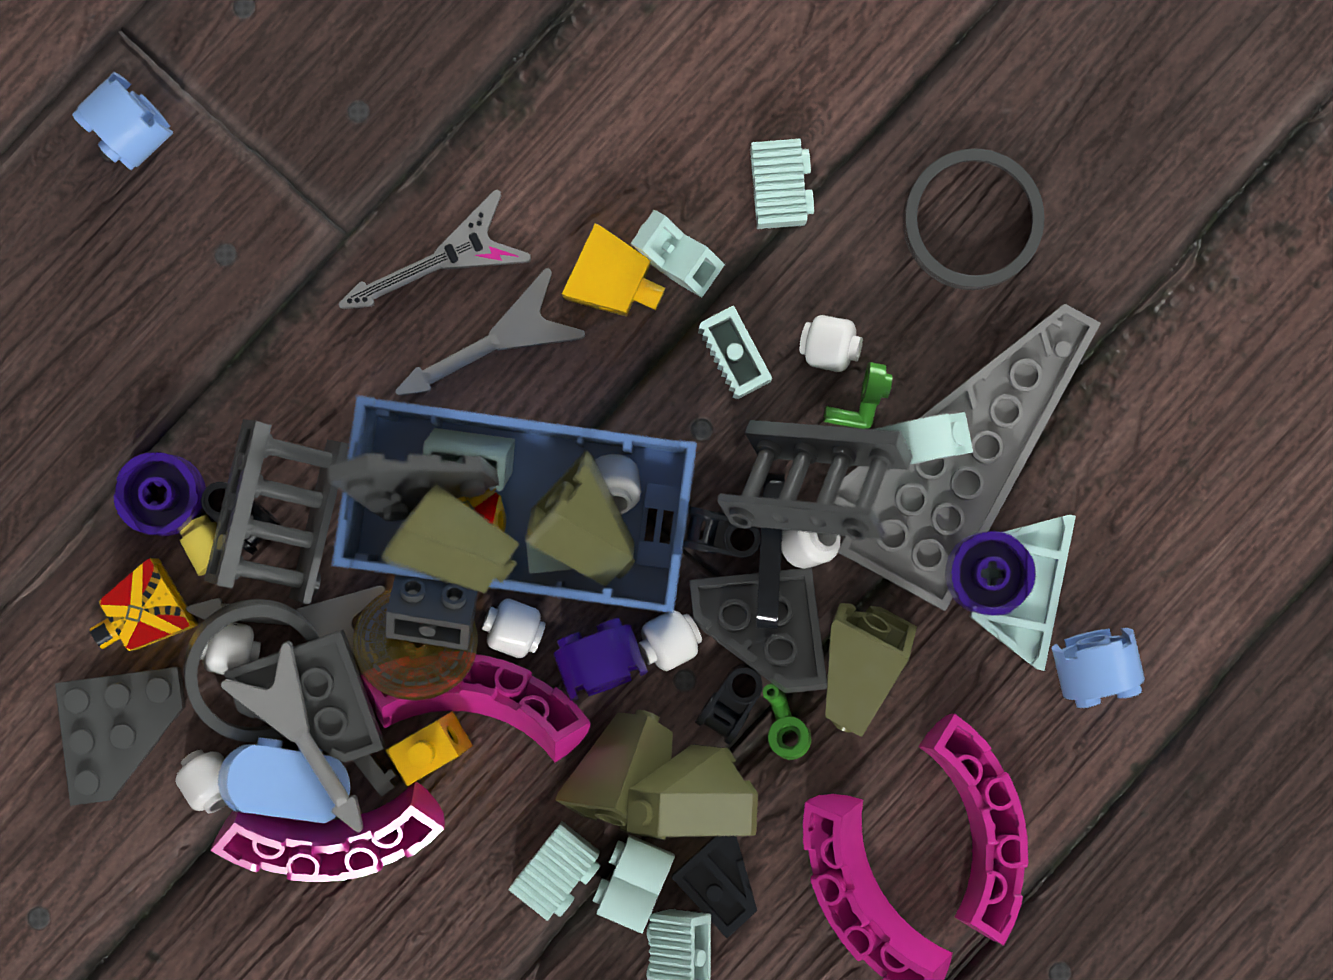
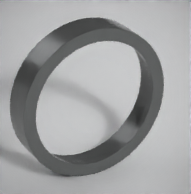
M963 149L937 159L918 177L908 194L904 206L903 232L912 257L930 277L953 288L981 290L1007 281L1031 260L1043 235L1044 206L1035 182L1017 162L991 150ZM962 162H984L1004 170L1019 183L1031 207L1032 226L1024 249L1008 266L990 274L966 275L946 268L928 252L919 234L917 211L924 189L938 173Z
M248 599L220 608L206 618L197 628L186 649L183 666L187 694L194 710L211 729L234 740L258 742V738L277 739L284 735L271 725L245 727L228 723L217 717L207 707L198 688L197 671L202 652L209 641L227 625L251 617H268L283 621L300 632L307 642L319 638L314 627L303 615L285 604L272 600Z

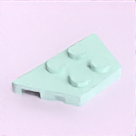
M1065 515L1003 532L1021 542L1033 557L1036 569L1033 590L1026 600L1010 613L991 616L970 611L969 617L1031 666L1045 671L1076 518L1074 515ZM988 562V567L981 570V577L987 578L988 585H990L992 578H998V569H992L991 562Z

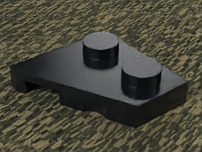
M713 836L671 875V878L703 913L711 914V922L726 938L730 937L757 912L737 836Z

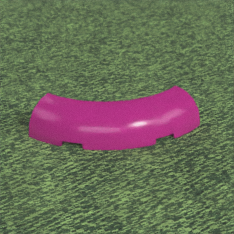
M442 652L438 654V657L416 660L403 658L394 661L391 665L379 666L382 670L381 672L373 669L372 672L369 671V673L361 675L369 701L384 728L401 720L430 712L464 711L496 718L521 730L537 742L555 763L580 744L590 727L589 719L557 687L553 689L545 682L532 676V672L526 668L485 655L471 654L470 657V653L468 655L463 653L461 659L458 660L456 658L459 653H452L451 655L450 652ZM455 660L458 661L457 666L453 670L449 668ZM408 668H415V686L404 684L405 679L406 682H414V669L408 670ZM448 669L450 670L448 675L441 677L440 674H443ZM384 671L389 676H392L391 679L384 677L382 672ZM417 673L418 675H423L418 676V682L426 681L427 678L428 684L418 686ZM394 677L395 679L403 680V683L393 682L392 679ZM435 677H440V680L433 683L429 681V678L431 680Z
M952 713L938 721L918 747L930 755L950 777L960 794L970 823L972 836L971 873L964 898L955 918L989 939L1004 945L1014 927L1023 900L1021 891L1024 871L1028 867V838L1025 818L1013 782L992 753L990 745L973 727Z
M416 781L392 801L370 812L361 814L364 826L361 832H356L341 819L319 823L232 810L217 834L211 851L229 862L248 870L259 872L260 869L285 874L287 875L286 878L292 881H340L379 872L388 863L396 861L403 856L408 858L414 855L445 828L444 813L436 799Z
M839 794L818 795L807 800L803 817L804 850L809 852L813 871L810 881L819 905L840 941L857 961L864 960L875 972L883 977L882 980H944L953 953L931 942L912 928L889 903L872 873L867 860L862 835L863 800Z

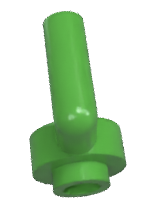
M873 362L868 363L862 384L859 412L826 406L823 422L852 428L869 429L872 426L876 407L880 403L881 397L888 398L890 394L892 374L886 373V365Z
M768 684L763 689V696L771 703L776 719L768 733L769 745L777 755L784 759H798L810 748V730L801 720L792 717L785 694L774 684ZM789 733H797L798 742L794 746H786L785 737Z

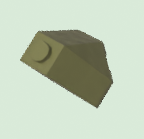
M585 450L531 508L525 541L606 587L615 577L618 579L624 577L635 562L633 559L634 540L592 454Z
M435 484L400 528L382 555V561L397 568L485 593L494 579L503 583L517 562L510 557L520 543Z
M840 603L831 624L825 717L831 720L838 729L847 733L853 732L862 737L910 658L917 626L882 607L869 606L866 612L855 611L856 608L853 604Z
M636 710L635 714L618 712L559 790L555 800L583 817L597 821V818L607 823L620 826L619 830L627 832L629 789L671 759L673 732L658 723L660 718L645 710ZM628 832V833H630V834L637 835V836L650 837V838H656V839H662V840H665V839H666V836H659V837H658V836H652V835H645V834H639V833Z
M691 744L629 789L627 832L658 837L754 836L757 829L758 793L750 780H743L733 765L736 759L728 748Z

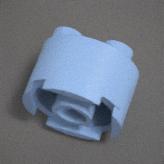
M113 72L78 106V109L72 116L86 131H95L102 139L98 146L112 161L117 162L120 160L127 168L132 170L144 162L173 134V131L168 129L170 127L168 122L142 93L140 95L134 91L129 93L127 89L132 84L118 73Z
M1121 628V636H1111L1110 629L1095 630L1064 639L1066 647L1063 649L1057 644L1052 646L1063 697L1075 700L1077 708H1087L1100 704L1101 697L1117 694L1118 698H1129L1142 693L1140 684L1144 682L1145 677L1135 634L1132 629Z

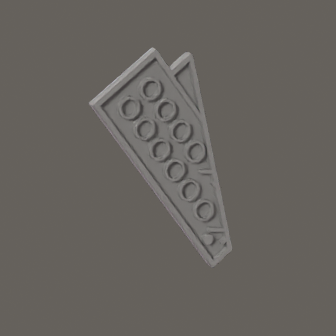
M1063 304L922 415L919 419L965 412L973 453L912 464L908 470H886L873 505V510L885 531L883 540L871 538L855 540L844 536L838 553L946 611L953 598L945 579L946 563L951 551L964 538L990 530L1101 323L1069 305ZM858 466L844 477L834 505L855 506L869 467Z

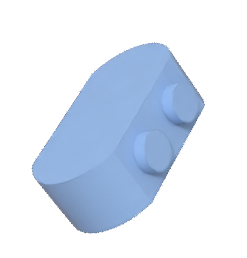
M258 738L257 745L244 744L237 747L225 758L220 767L218 775L219 791L224 802L233 811L326 823L336 817L332 813L335 804L300 749L298 748L297 751L282 749L283 741ZM324 755L349 795L350 780L344 765L338 759Z

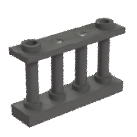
M243 419L204 581L218 586L233 588L234 580L242 576L291 587L289 598L301 603L311 604L312 596L316 595L320 587L321 575L318 570L338 488L330 483L327 466L348 460L349 453L347 449L349 444L327 440L325 450L322 451L273 439L272 434H270L272 425ZM268 455L319 466L320 471L315 491L263 479V475L260 472L264 458H267ZM261 495L311 507L305 531L254 520L251 515L254 498H258ZM254 536L301 547L296 571L244 560L241 555L244 539Z
M750 420L745 435L755 450L757 458L741 496L720 494L717 500L731 524L740 528L754 526L842 535L855 540H863L865 538L883 540L885 531L873 510L874 502L886 470H908L913 458L901 431ZM778 459L794 460L779 499L760 498L759 495L772 462ZM815 462L830 463L831 466L817 502L796 501L810 464ZM851 466L869 467L855 506L834 505L847 468Z

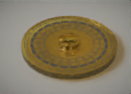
M392 589L383 592L373 599L359 616L353 634V650L356 663L363 676L371 685L392 697L405 700H423L439 696L451 690L464 679L470 671L477 653L478 637L475 622L473 623L468 650L422 643V647L416 648L413 643L409 644V641L385 637L386 611Z

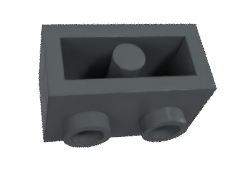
M396 574L386 611L385 637L468 650L476 614L478 591L442 580Z

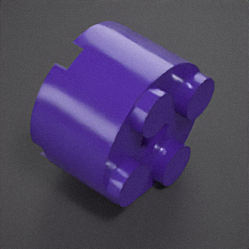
M161 452L143 453L132 458L119 471L116 479L114 505L120 518L132 529L149 535L170 536L179 534L193 519L201 516L204 510L201 499L206 486L198 469L188 460ZM157 486L167 489V492L164 494L166 499L164 502L155 501L154 499L159 494L156 489Z
M996 531L976 533L961 540L951 551L945 568L946 584L956 603L971 612L991 616L1004 615L1019 607L1032 592L1036 578L1033 557L1024 545L1013 536ZM988 562H991L992 569H998L999 572L998 578H992L990 585H988L987 578L981 577V570L988 567Z
M615 618L597 625L598 633L583 638L579 632L557 641L560 649L555 651L553 655L570 700H579L577 692L585 690L589 697L632 681L630 672L638 669L640 676L648 672L631 625H622L620 618Z

